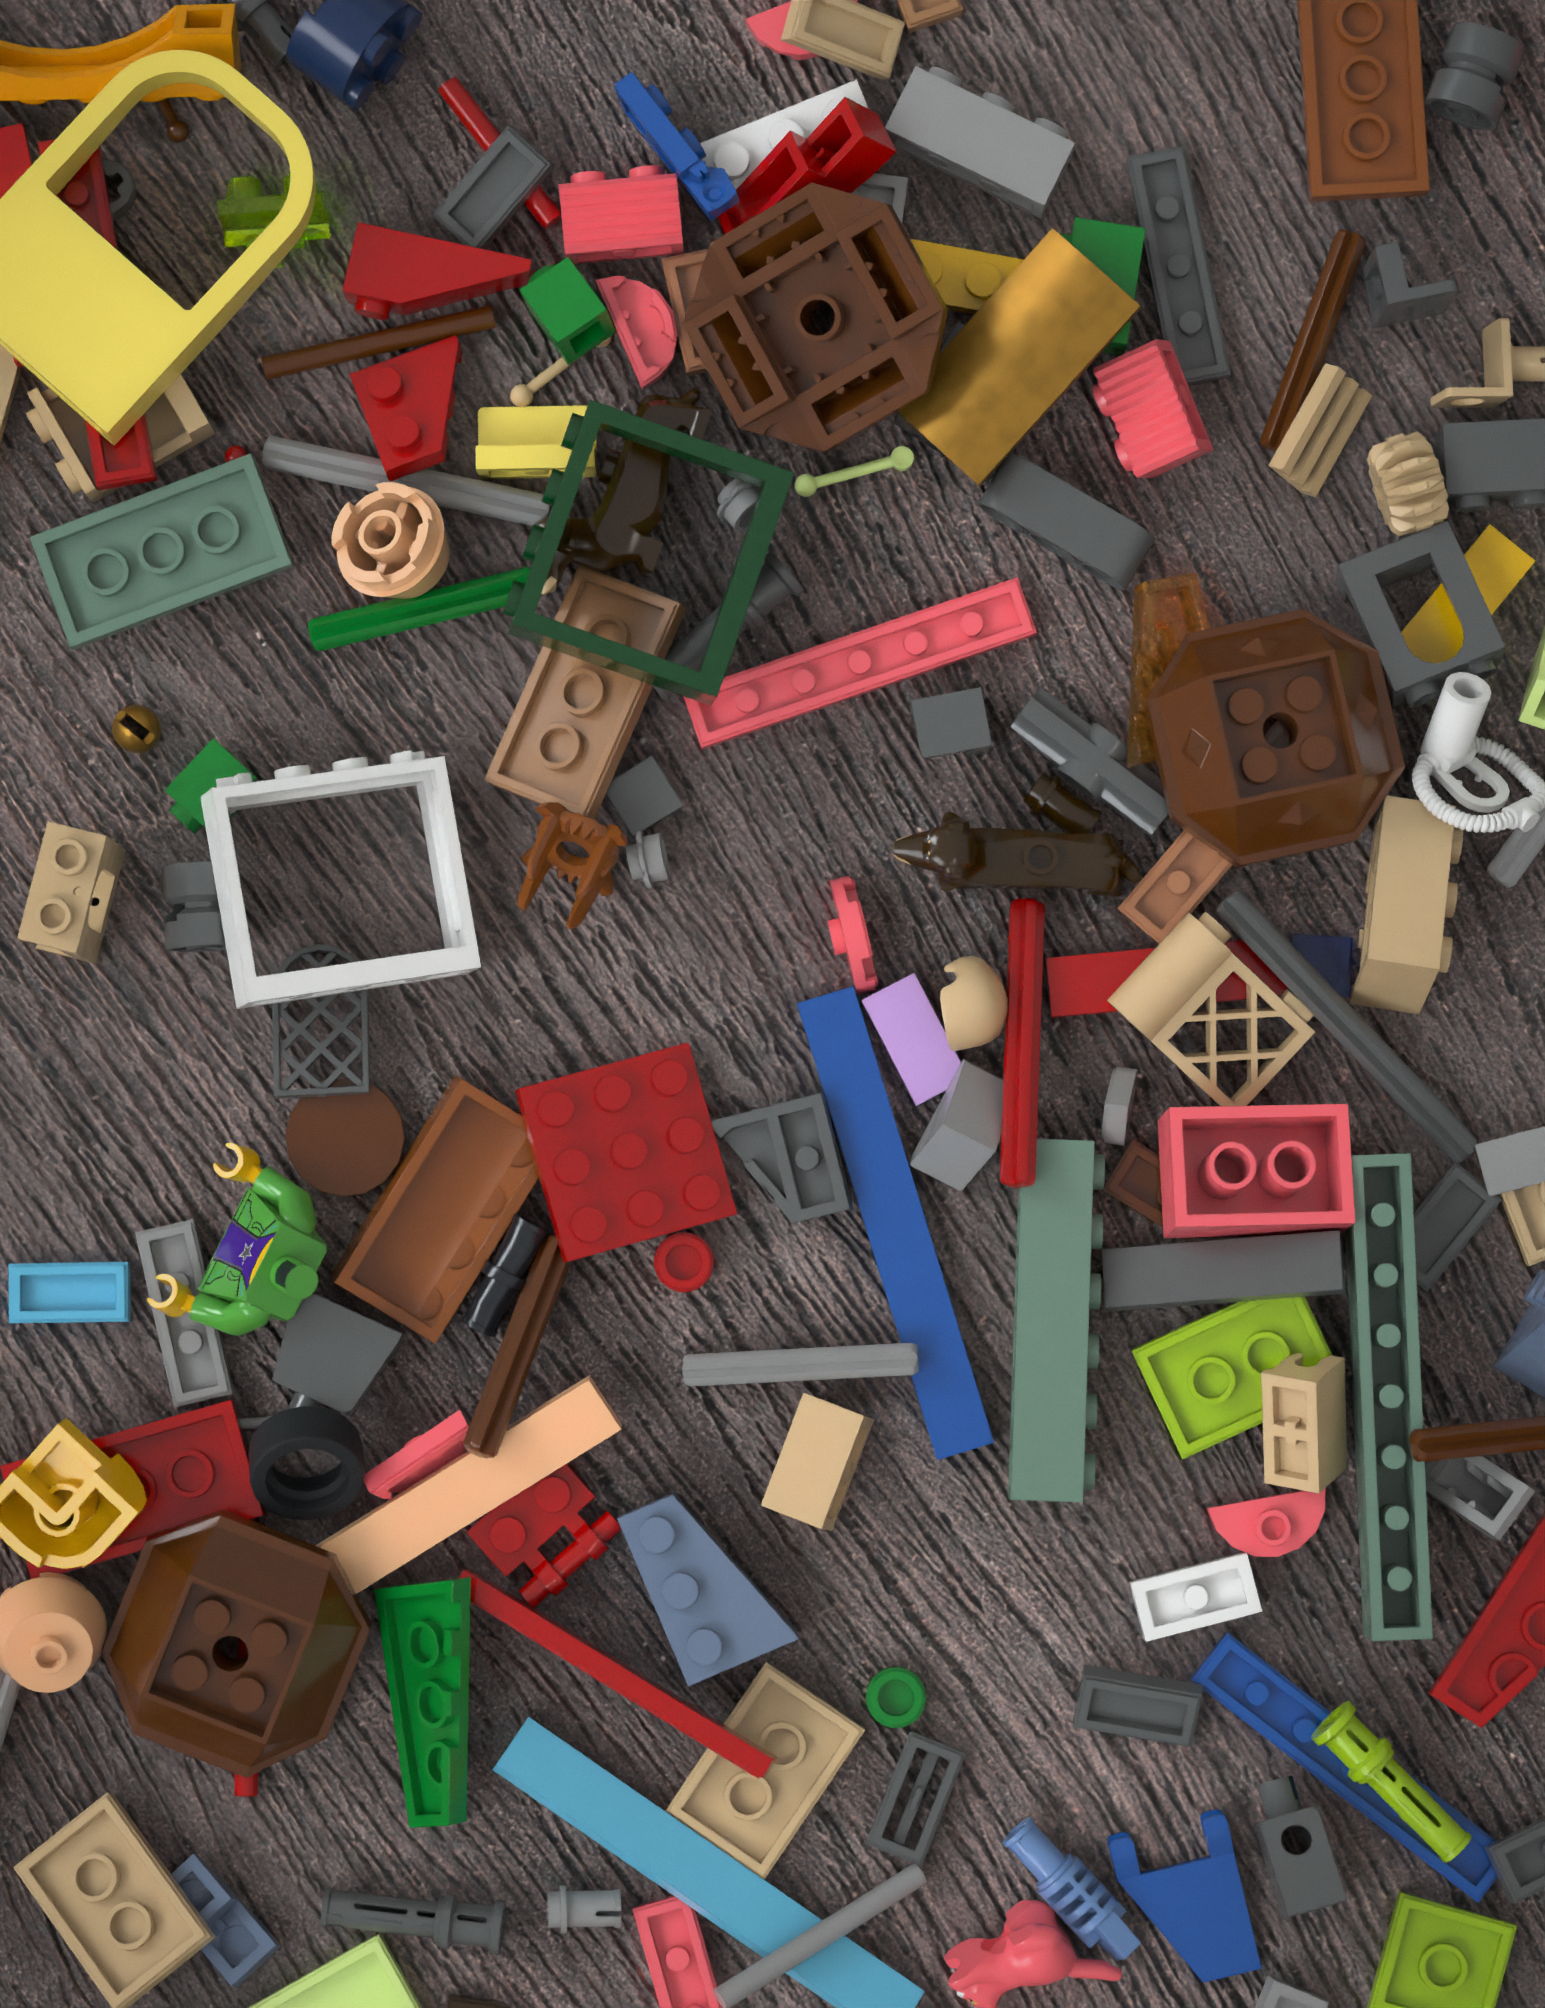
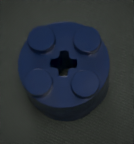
M325 0L314 15L308 10L304 12L292 34L286 57L298 71L352 109L357 110L367 100L377 80L387 85L396 76L405 60V55L398 50L402 43L409 39L417 29L423 13L406 0Z

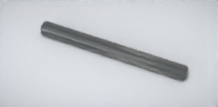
M1235 890L1227 895L1218 905L1217 912L1233 931L1453 1162L1460 1163L1471 1155L1476 1149L1475 1145L1478 1144V1141L1461 1121L1242 891Z

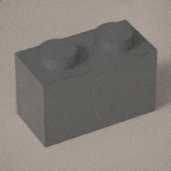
M1545 418L1443 423L1435 433L1436 458L1439 462L1441 474L1444 477V485L1448 494L1447 503H1455V511H1485L1491 509V501L1514 500V507L1516 509H1538L1545 507Z

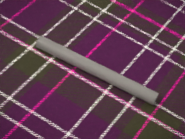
M911 1864L713 1989L722 2008H731L927 1884V1880L917 1864Z

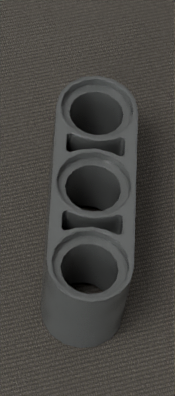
M1012 453L1001 463L978 502L979 508L995 520L1098 580L1122 591L1127 589L1155 541V537L1149 531L1034 463Z

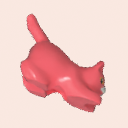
M1022 1900L1012 1906L1006 1912V1922L1004 1923L1003 1932L999 1937L990 1939L969 1938L955 1945L944 1956L948 1967L957 1969L948 1980L949 1986L956 1990L957 1996L966 1999L977 2008H997V2002L1000 1997L1008 1990L1020 1986H1045L1062 1980L1066 1976L1114 1982L1122 1979L1121 1970L1105 1960L1077 1957L1068 1935L1057 1922L1055 1911L1048 1903L1038 1900Z

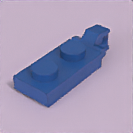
M633 72L615 83L616 87L614 88L623 112L670 173H676L677 182L687 195L690 194L710 221H713L739 202L737 191L725 169L707 167L705 161H702L706 157V153L694 134L687 127L678 132L667 118V116L673 113L672 109L653 83L644 88Z

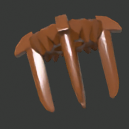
M559 802L543 803L535 808L544 817L537 827L536 841L534 846L527 850L521 858L527 865V874L518 895V907L522 911L526 910L549 868L551 870L557 869V879L559 880L566 874L569 884H572L577 879L580 880L574 895L576 900L566 923L567 929H575L583 922L599 892L601 896L613 893L614 885L611 870L618 861V846H627L628 839L617 825L608 824L606 827L597 823L594 818H587L580 813L567 811L566 807ZM570 841L577 843L587 850L589 856L578 857L572 855L563 848L561 842Z

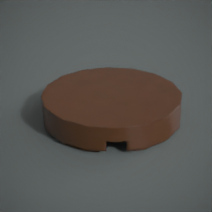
M342 1078L337 1079L330 1087L356 1085L350 1079ZM371 1083L370 1094L301 1098L290 1114L285 1135L289 1159L300 1177L320 1192L341 1197L368 1194L387 1182L400 1163L406 1142L403 1118L391 1098Z

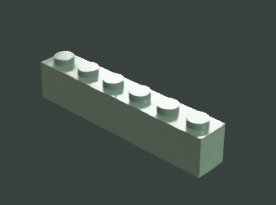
M1037 1139L1035 1182L1033 1186L1018 1188L1008 1498L1010 1500L1083 1502V1490H1094L1095 1454L1085 1453V1429L1096 1430L1097 1394L1087 1393V1369L1097 1370L1099 1363V1334L1088 1333L1089 1309L1099 1310L1101 1302V1274L1090 1273L1091 1249L1101 1250L1103 1240V1214H1092L1093 1190H1103L1105 1178V1155L1094 1154L1095 1141Z

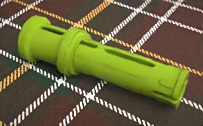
M1346 1701L1338 1706L1320 1723L1313 1732L1311 1739L1318 1746L1325 1744L1349 1768L1347 1776L1353 1782H1358L1361 1785L1367 1782L1399 1817L1440 1856L1439 1858L1444 1863L1454 1859L1467 1846L1472 1836L1465 1832L1431 1795L1392 1758L1394 1750L1391 1748L1392 1744L1385 1737L1378 1739L1354 1715L1356 1707L1350 1701Z

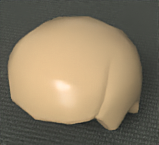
M975 956L958 958L944 967L945 972L955 973L956 981L943 987L940 992L944 1028L951 1051L973 1048L993 1041L1001 1034L1005 1025L1008 1008V998L1002 980L995 970L984 960Z

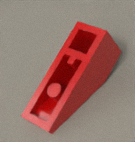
M358 222L342 291L347 303L355 305L354 312L369 318L387 320L389 319L390 312L409 315L527 285L529 279L534 274L532 259Z

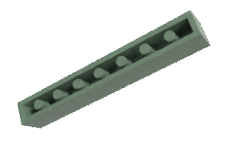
M1411 1153L1351 1155L1355 1224L1345 1230L1363 1637L1371 1641L1433 1639L1425 1462H1417L1412 1458L1409 1443L1410 1433L1414 1429L1423 1428Z

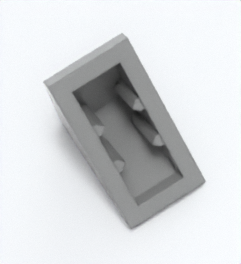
M963 1059L908 1162L909 1166L962 1191L997 1149L1002 1128L1003 1078Z
M1483 1456L1429 1461L1425 1465L1426 1493L1486 1537L1495 1540H1501L1535 1493L1529 1486Z

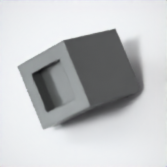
M981 687L910 701L911 719H914L922 758L929 759L966 752L967 757L990 752L992 742Z

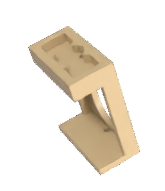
M48 821L17 939L36 944V949L96 964L126 850L106 835ZM95 898L99 899V904L97 906H93L92 901Z

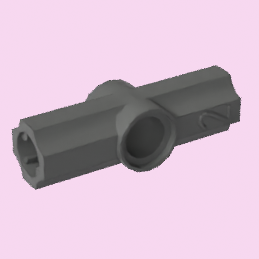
M1041 687L1009 727V730L1016 734V737H1020L1033 750L1057 766L1056 771L1074 788L1096 802H1099L1101 799L1149 837H1151L1168 815L1161 779L1154 772L1148 770L1133 758L1134 752L1114 734L1096 723L1088 724Z

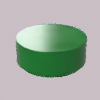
M891 1666L880 1670L871 1678L866 1690V1703L869 1712L880 1724L891 1728H901L912 1724L920 1717L926 1704V1692L922 1681L913 1671L905 1667Z

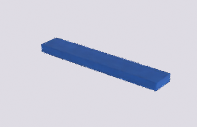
M1228 1632L1223 1634L1191 1676L1190 1680L1195 1684H1201L1204 1691L1479 1903L1498 1877L1484 1849L1485 1846L1496 1840L1409 1774L1465 1832L1472 1836L1467 1846L1454 1859L1444 1863L1439 1858L1440 1856L1399 1817L1367 1782L1362 1785L1358 1782H1353L1347 1776L1349 1768L1325 1744L1318 1746L1311 1739L1313 1732L1331 1712Z

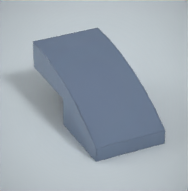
M192 1854L171 1874L216 1936L201 1951L231 1986L239 1987L282 1947L256 1915L197 1854Z

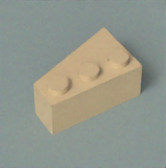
M1386 795L1376 816L1365 893L1368 894L1364 930H1359L1357 949H1362L1360 971L1355 984L1351 985L1349 1004L1419 1014L1438 972L1447 973L1449 969L1453 940L1452 937L1443 936L1445 917L1453 918L1458 894V883L1448 882L1450 863L1458 864L1463 843V830L1454 828L1453 825H1448V822L1438 819L1437 815H1432L1419 800Z

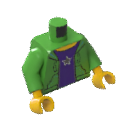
M226 1143L225 1145L229 1149H233L238 1155L237 1166L233 1170L226 1165L214 1162V1171L226 1179L241 1183L251 1182L253 1184L252 1189L247 1188L197 1287L200 1293L194 1296L190 1288L168 1274H160L156 1276V1279L172 1287V1294L169 1299L162 1303L147 1298L149 1305L169 1317H178L188 1312L190 1313V1319L195 1322L238 1336L266 1325L270 1318L288 1322L294 1317L302 1299L311 1296L317 1288L318 1275L316 1272L327 1252V1244L315 1231L316 1219L310 1195L271 1167L260 1168V1158L255 1150L234 1143Z

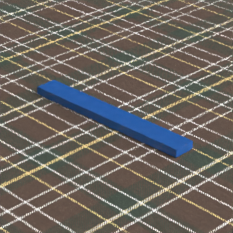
M854 986L797 1003L798 1011L827 1100L829 1112L900 1343H914L918 1348L919 1370L918 1373L911 1375V1379L936 1460L994 1443Z

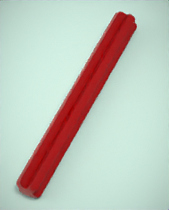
M1033 898L1015 899L1011 902L1009 909L1006 991L1008 1008L1005 1020L1000 1181L1002 1184L1013 1188L1033 1186L1036 1179L1045 906L1042 902Z

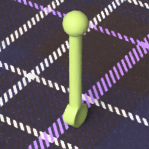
M899 446L888 457L816 477L810 474H802L795 480V490L800 496L809 497L817 491V488L893 467L895 470L905 471L912 466L914 454L908 447Z

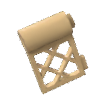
M1204 912L1198 920L1190 913H1187L1107 1001L1219 1106H1247L1315 1033L1307 1024L1314 1015L1289 990H1286L1278 997L1225 945L1231 937L1230 933L1207 912ZM1233 971L1246 983V1009L1216 1010V989ZM1257 994L1270 1007L1257 1008ZM1205 1002V1011H1196ZM1282 1017L1294 1030L1278 1048L1257 1049V1018ZM1246 1019L1247 1050L1216 1052V1020ZM1206 1021V1052L1182 1054L1168 1041L1185 1022ZM1258 1059H1266L1258 1068ZM1247 1060V1081L1229 1098L1217 1087V1062ZM1206 1062V1076L1192 1063Z

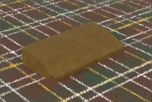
M1052 228L940 352L931 393L902 409L899 413L977 485L981 486L1138 313L1141 307L1096 265Z

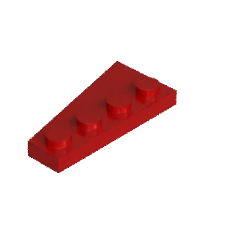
M1545 1511L1428 1692V1694L1480 1728L1523 1690L1545 1666Z

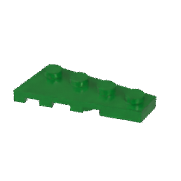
M471 1577L393 1585L374 1589L409 1828L450 1826L467 1821Z

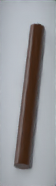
M488 305L261 357L266 380L433 343L454 335L459 337L496 328L492 306Z

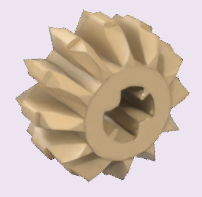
M1418 431L1406 435L1400 433L1385 438L1386 441L1373 445L1372 449L1369 450L1367 458L1370 468L1368 473L1373 485L1372 491L1378 502V509L1381 510L1384 522L1389 526L1390 530L1399 537L1410 533L1413 535L1443 523L1449 512L1448 494L1445 489L1444 477L1441 474L1438 459L1433 453L1432 445Z

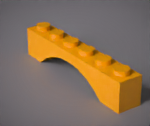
M176 5L157 21L127 37L97 46L52 49L28 47L0 40V101H20L24 104L36 105L49 100L78 99L81 102L90 103L112 78L129 64L150 54L169 50H190L205 53L224 61L241 73L236 5ZM175 83L150 92L140 101L158 102L167 97H196L203 101H215L225 96L204 85Z

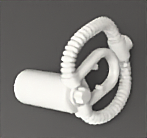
M1468 672L1453 673L1446 678L1421 745V755L1418 756L1417 763L1413 768L1412 783L1416 795L1432 815H1437L1438 819L1448 822V825H1453L1455 828L1459 827L1461 830L1466 829V831L1470 832L1473 829L1475 833L1479 831L1482 833H1493L1494 831L1499 832L1506 828H1519L1522 832H1528L1538 822L1539 812L1545 808V782L1519 756H1516L1515 752H1510L1509 748L1504 749L1505 746L1503 744L1498 746L1497 741L1492 742L1491 739L1485 740L1484 737L1478 738L1476 736L1490 700V686L1477 675ZM1477 753L1479 755L1483 753L1484 756L1488 755L1494 761L1498 760V763L1502 764L1507 771H1510L1511 775H1514L1519 782H1522V785L1529 789L1532 795L1504 807L1501 813L1483 816L1474 814L1471 816L1470 813L1466 814L1465 812H1460L1459 809L1455 810V807H1450V804H1446L1444 800H1441V797L1432 788L1429 776L1432 775L1464 807L1484 813L1497 811L1506 804L1510 791L1508 784L1498 773L1475 757ZM1464 766L1476 775V782L1483 780L1494 789L1496 795L1491 798L1474 796L1462 786L1461 780H1456L1450 773Z

